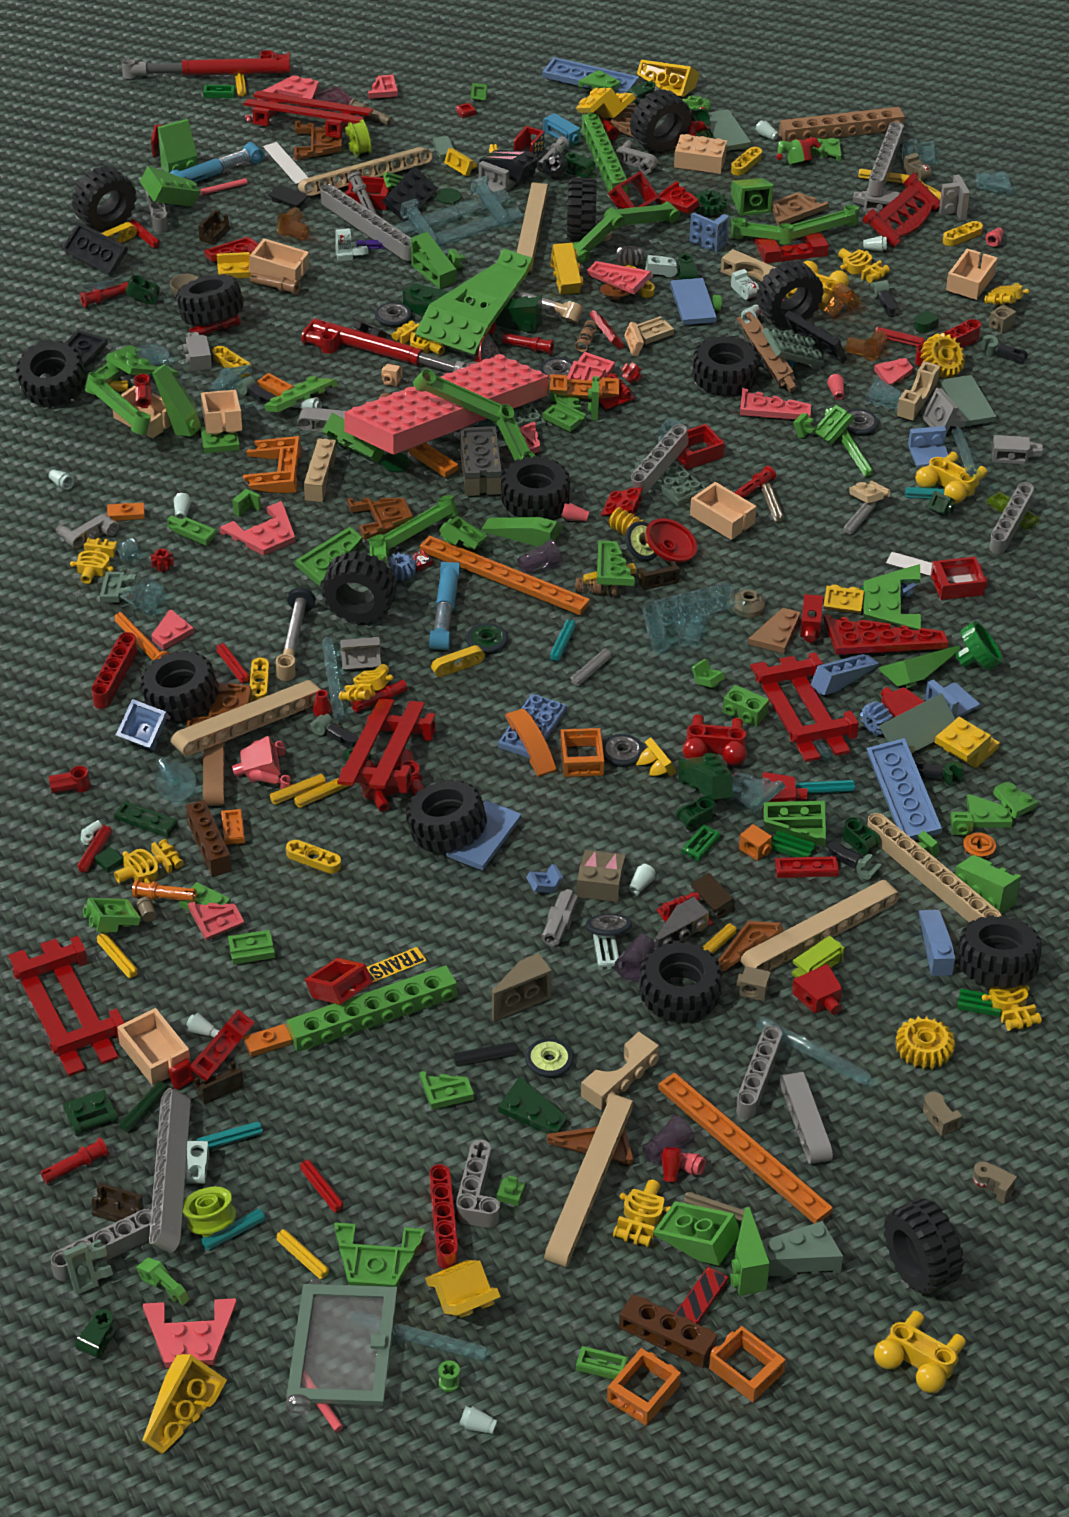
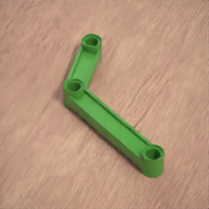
M665 202L662 205L624 209L611 207L604 213V218L580 242L573 243V248L577 250L576 261L580 264L587 261L590 252L614 228L618 229L624 225L661 221L674 223L680 217V211L670 202Z
M847 205L843 211L793 225L784 223L779 226L749 223L744 218H734L731 220V236L737 239L746 236L775 239L780 244H791L795 238L841 225H857L859 207Z
M107 361V364L96 372H90L85 391L98 396L132 426L131 430L134 433L145 435L151 416L136 409L109 386L113 381L119 380L121 369Z
M424 369L414 379L413 384L418 391H427L492 420L499 427L514 460H522L523 457L533 458L535 456L530 451L514 418V410L510 405H501L436 376L430 369Z
M453 495L439 498L437 505L387 534L371 537L368 540L370 556H377L380 561L383 560L386 562L387 567H389V549L442 518H452L458 514Z

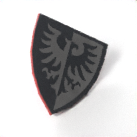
M486 333L480 343L479 355L474 358L478 363L484 359H490L495 355L501 354L488 333Z

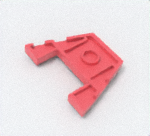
M291 76L263 91L313 99L319 89V81L312 80L311 78ZM257 98V100H262V101H267V102L270 101V100H266V99ZM297 105L298 107L311 108L310 106Z
M281 501L267 507V513L273 519L253 526L248 530L243 531L235 521L220 526L221 534L232 536V539L236 542H244L246 547L263 556L295 543V535Z
M236 1298L214 1300L215 1320L165 1323L164 1302L143 1304L144 1314L156 1340V1345L165 1368H170L176 1355L191 1354L207 1366L215 1364L224 1340V1334L230 1325L233 1311L236 1309Z

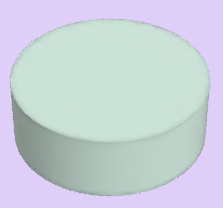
M353 247L352 253L353 255L368 254V247Z

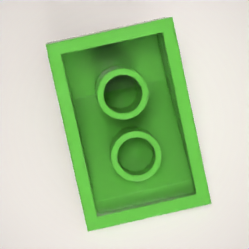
M188 119L158 127L161 168L165 172L170 173L173 170L182 171L198 165L197 152Z
M677 1201L673 1203L653 1231L654 1236L694 1259L718 1266L736 1242L740 1233L734 1213Z
M750 1207L745 1208L735 1259L732 1260L733 1273L730 1274L732 1287L737 1288L739 1296L766 1291L770 1263Z

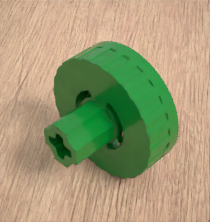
M973 621L961 630L962 638L967 647L955 655L964 668L977 660L982 667L989 671L1004 661L997 643L979 622Z

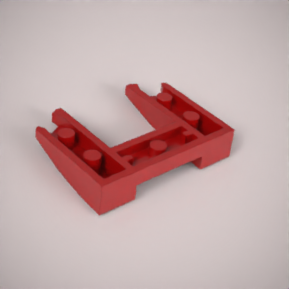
M820 232L802 236L804 243L779 247L775 239L754 237V243L764 263L828 256L829 248L826 239Z

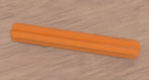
M122 612L115 614V622L125 632L135 634L137 645L154 661V657L160 651Z

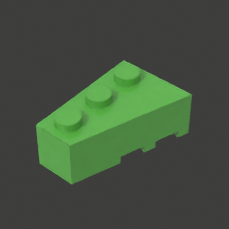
M147 166L140 179V183L154 202L192 207L201 192L194 181Z

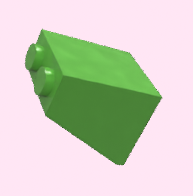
M764 178L732 181L731 196L740 216L771 213L772 183Z

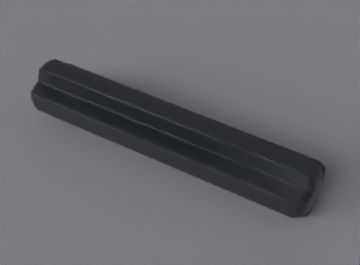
M513 1041L457 1052L453 1054V1060L455 1065L459 1066L515 1055L518 1052L516 1042Z

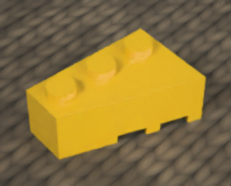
M573 243L553 244L550 266L555 268L553 275L557 277L556 284L560 295L580 293L581 286H583V277L579 275L580 263L576 261L577 250L573 248Z

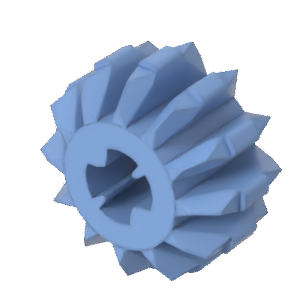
M398 552L396 555L391 554L389 557V567L392 569L397 581L410 580V577L415 575L416 562L412 555H407L406 552L403 554Z
M879 701L867 704L860 713V716L863 718L861 722L864 723L865 728L869 730V733H873L876 736L882 734L879 725L889 721L893 716L889 713V709L885 708V704H880Z

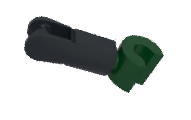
M915 762L921 778L942 780V777H944V782L951 786L953 778L962 782L963 766L959 762H949L945 765L944 769L941 765Z

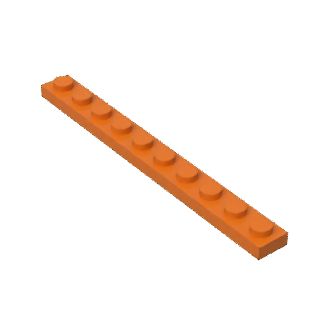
M430 535L420 545V551L424 550L428 555L446 562L460 563V567L578 615H581L590 605L589 598Z
M675 1072L658 1083V1090L810 1221L817 1223L832 1214L833 1207Z

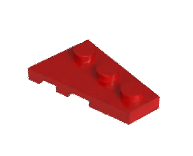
M677 181L659 193V198L655 200L656 203L661 205L665 202H670L679 211L685 213L693 212L700 205L699 200L691 193H687L683 186L680 187Z
M247 236L204 250V255L210 261L217 262V254L243 252L251 254L259 243Z

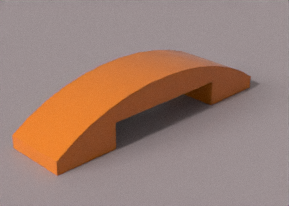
M550 374V392L567 397L588 399V389L592 388V380L567 379V375ZM601 378V381H599V399L619 396V379Z
M519 709L505 714L513 731L517 732L530 756V764L536 775L540 777L555 772V763L548 745L529 713L525 709Z

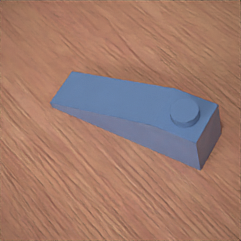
M865 653L819 665L811 686L822 695L835 693L878 667L879 663Z
M919 910L918 914L931 976L952 975L955 955L940 910Z

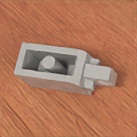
M867 188V191L854 192L853 202L864 206L863 210L865 212H869L873 208L879 213L899 195V192L883 190L880 196H872L868 194Z
M198 332L188 333L186 344H183L186 364H190L191 371L212 369L207 336L199 335Z
M994 435L992 462L1025 464L1028 462L1029 457L1042 456V444L1030 442L1029 437Z

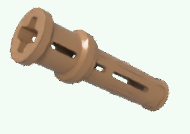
M252 273L251 276L254 277H250L251 283L277 288L280 292L287 291L297 295L300 291L299 280H287L286 277L279 279Z

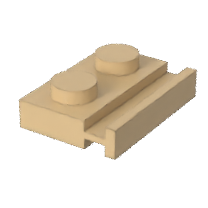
M661 316L637 324L645 345L674 334V328L665 320L663 321Z
M870 481V484L859 482L856 483V486L849 487L851 495L866 503L884 499L883 496L891 497L890 489L874 481Z

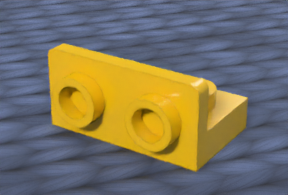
M250 253L217 254L218 275L226 274L235 278L252 277V273L249 272Z
M839 585L826 586L823 609L861 614L864 590H860L857 587L842 588Z

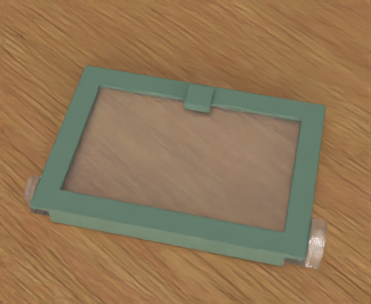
M311 1279L309 1284H303L286 1396V1409L289 1412L305 1414L310 1410L311 1403L384 1406L398 1292L397 1287L324 1285L319 1279Z

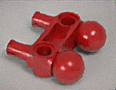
M694 715L692 725L687 728L686 742L682 748L684 757L687 759L702 757L707 753L722 754L724 761L728 765L738 766L744 763L747 757V750L745 747L746 732L743 730V720L734 718L731 727L705 725L702 715Z
M404 748L394 770H401L403 765L411 766L412 783L409 789L416 796V792L424 789L421 783L423 778L420 773L419 764L414 761L413 754ZM366 759L363 767L376 768V765ZM360 783L363 796L369 800H374L380 812L387 811L390 807L385 796L399 792L398 787L386 786L385 789L369 788V784Z

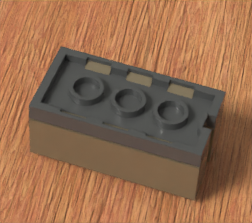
M496 426L461 428L460 455L465 496H476L485 492L487 495L501 494L502 471Z

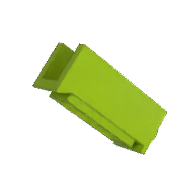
M828 936L793 960V963L798 968L794 969L791 974L797 978L826 964L831 968L839 963V961L842 963L845 948L840 942Z

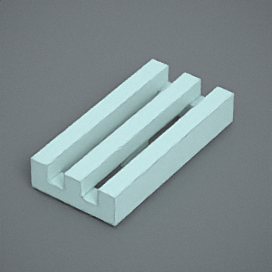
M593 934L598 969L603 970V967L611 969V966H615V969H620L615 935L603 936ZM599 938H602L605 961H602ZM606 938H610L614 960H610Z

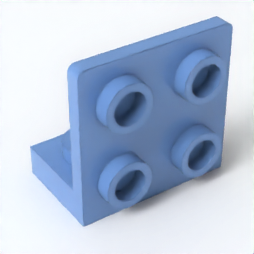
M692 213L689 240L709 250L718 252L728 241L729 216L723 214L713 221L699 214Z
M945 426L910 429L908 447L917 468L928 466L930 459L933 457L944 458L949 455L944 445L946 437Z
M934 679L927 683L925 700L927 701L942 693L955 719L979 708L980 703L955 682L944 688Z

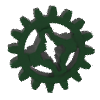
M705 190V192L699 191V193H695V197L699 200L700 205L694 211L699 210V214L704 213L705 215L713 216L714 213L724 212V209L727 207V198H725L724 194L720 195L719 191L715 193L714 190Z

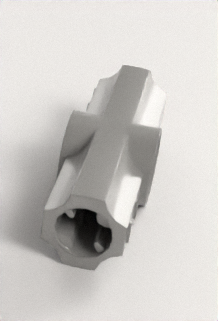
M566 889L561 891L555 906L550 908L547 925L542 934V941L548 946L554 947L560 944L565 929H569L571 925L573 910L578 901V895L572 890Z

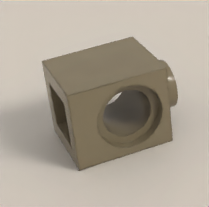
M1001 305L990 313L989 327L1002 334L1014 326L1016 311Z
M745 966L743 974H739L736 986L740 987L739 996L764 1001L769 987L770 972Z

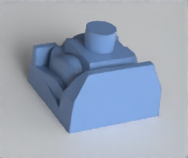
M132 699L116 735L128 742L154 751L157 745L156 740L161 734L166 719L170 720V716L163 710Z

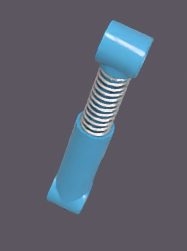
M249 142L242 151L235 154L233 153L220 159L215 158L182 171L173 170L170 173L196 183L221 174L222 170H227V168H232L244 162L257 164L263 160L264 151L255 143Z
M441 562L440 581L435 606L437 613L434 630L430 631L429 649L449 650V626L451 613L454 611L457 585L460 580V563Z

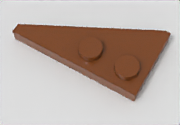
M747 921L718 959L722 972L740 961L743 954L749 949L781 933L784 930L782 924L779 922Z
M597 1127L547 1134V1143L587 1153ZM624 1128L612 1160L630 1165L633 1164V1157L626 1129Z

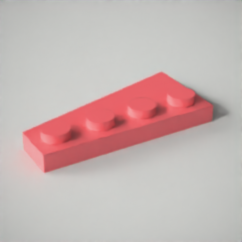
M598 261L587 269L588 276L632 294H635L652 277L651 271Z
M742 388L740 415L797 419L802 413H808L810 418L811 404L791 399L783 401L778 396L770 398L763 396L764 393H749L748 389Z

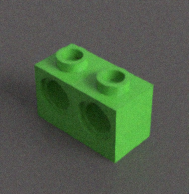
M734 685L723 698L722 712L734 718H740L743 722L757 727L768 714L769 699Z

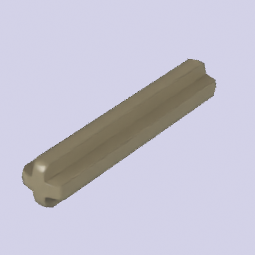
M764 483L762 491L772 517L776 523L782 522L784 515L772 485Z
M691 1192L685 1194L683 1202L734 1213L736 1221L742 1223L745 1211Z

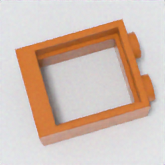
M600 728L561 729L560 746L564 777L604 776V755ZM595 746L596 756L568 757L567 747Z
M743 1326L735 1332H730L725 1342L720 1346L714 1347L709 1355V1369L751 1402L759 1398L784 1374L786 1359ZM740 1347L766 1365L750 1381L725 1363Z
M641 1348L607 1387V1401L647 1426L679 1388L681 1372L673 1365H668L658 1359L654 1353L647 1352ZM640 1366L666 1381L649 1402L623 1387Z

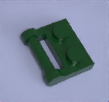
M105 1089L62 1104L63 1111L75 1136L82 1134V1131L107 1122L114 1123L118 1121L117 1113Z

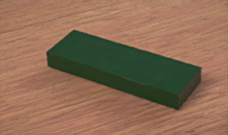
M126 801L114 813V819L167 838L178 825L177 819Z

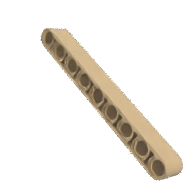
M417 147L303 179L299 182L298 189L306 195H316L321 193L320 183L322 180H324V185H333L336 188L348 186L349 180L347 177L351 172L360 171L361 176L380 177L385 172L394 173L429 163L432 160V152L428 149ZM410 156V161L407 163V157ZM396 160V165L393 167V161ZM381 164V165H382V168H381V170L379 171V170H378V166ZM367 168V173L364 175V169ZM336 176L339 177V180H338L337 183H335V178H336ZM307 184L310 185V188H309L308 191H306V186H307Z
M544 183L531 184L517 253L531 257L533 260L548 196V184Z
M311 680L304 681L181 729L172 736L171 743L183 755H192L314 706L316 692L322 689Z
M873 813L868 817L867 826L876 831L880 836L881 844L879 847L968 922L976 921L980 917L1001 916V913L884 815Z
M881 880L749 949L743 954L740 961L747 967L771 971L803 954L828 936L833 938L893 906L899 900L900 893L886 880Z
M611 1094L550 1238L544 1260L563 1267L568 1266L631 1114L633 1100Z

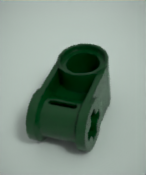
M646 81L631 87L627 93L634 94L636 99L632 102L638 106L641 99L655 91L656 83Z
M569 152L565 155L568 164L567 173L586 178L596 167L595 162L591 158L574 152Z
M688 253L680 254L678 256L679 266L677 267L678 279H696L697 268L695 267L693 256Z
M133 275L125 291L130 297L150 305L156 302V295L159 294L160 287L141 276Z
M707 796L700 797L689 804L681 806L676 811L675 817L685 824V828L688 831H693L714 819V800Z
M850 817L845 820L842 838L856 849L859 854L866 855L872 847H877L881 844L878 833L869 828L859 818Z
M103 1309L93 1314L89 1323L77 1338L76 1350L95 1358H100L103 1355L107 1345L116 1333L113 1315L110 1311Z

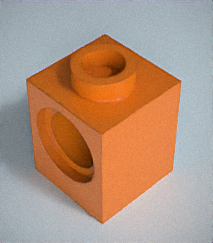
M753 824L740 834L739 849L758 861L770 853L772 849V836Z

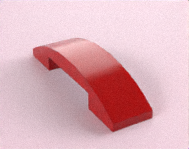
M237 1009L189 1068L203 1080L207 1081L255 1022Z

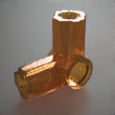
M294 207L286 214H279L277 216L278 234L285 236L290 234L303 240L307 237L309 227L299 223L303 218V213H301L299 208Z
M839 282L833 287L832 296L822 310L835 318L844 304L852 309L859 307L862 303L861 296Z
M878 330L876 333H873L871 338L866 340L848 337L845 350L849 353L863 355L866 360L879 359L881 349L887 342V335L884 334V331Z

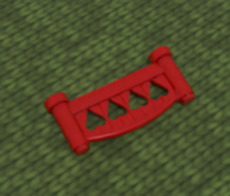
M915 172L903 183L907 188L879 213L872 208L862 219L866 225L869 224L880 236L887 237V243L893 247L901 241L899 238L918 229L927 219L932 209L936 210L940 206V200L918 179L919 176ZM914 199L923 202L924 205L918 208ZM907 207L915 209L916 213H913V216L910 215ZM898 213L906 216L908 220L905 223L901 222ZM890 221L899 224L900 227L894 230Z

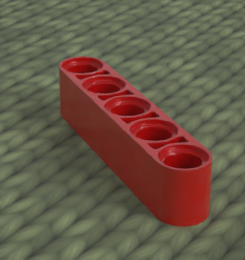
M970 319L943 333L945 336L950 334L951 339L956 338L955 342L960 343V348H964L979 340L981 322ZM924 342L916 348L915 364L921 366L924 359L920 358L923 354L921 349Z
M124 632L118 637L91 688L94 707L104 709L111 704L137 654L135 634Z
M437 1164L429 1172L437 1264L440 1268L447 1269L458 1262V1244L450 1170L443 1164Z

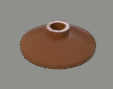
M608 283L600 287L602 294L610 296L615 300L631 294Z

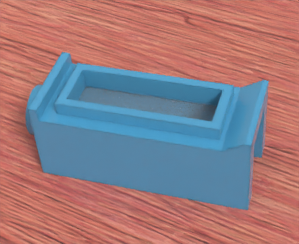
M555 113L543 119V131L557 139L560 136L567 138L570 143L569 147L580 142V128Z

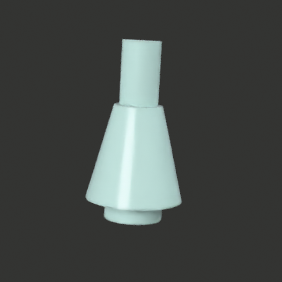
M318 397L296 401L297 404L291 406L300 409L305 407L321 409L322 403Z
M200 1013L192 1014L186 1024L188 1032L215 1037L219 1032Z

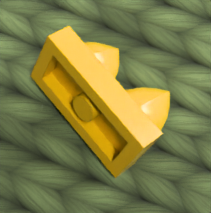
M448 148L444 163L463 175L470 176L471 170L475 169L478 164L454 148Z
M651 737L646 740L645 744L648 748L641 753L636 765H646L657 760L652 765L649 775L658 776L667 772L671 777L677 773L672 762Z

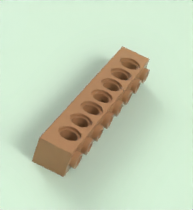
M900 107L786 119L780 120L779 135L783 141L791 142L796 139L805 140L811 137L829 139L887 132L892 122H900L904 125L905 116Z

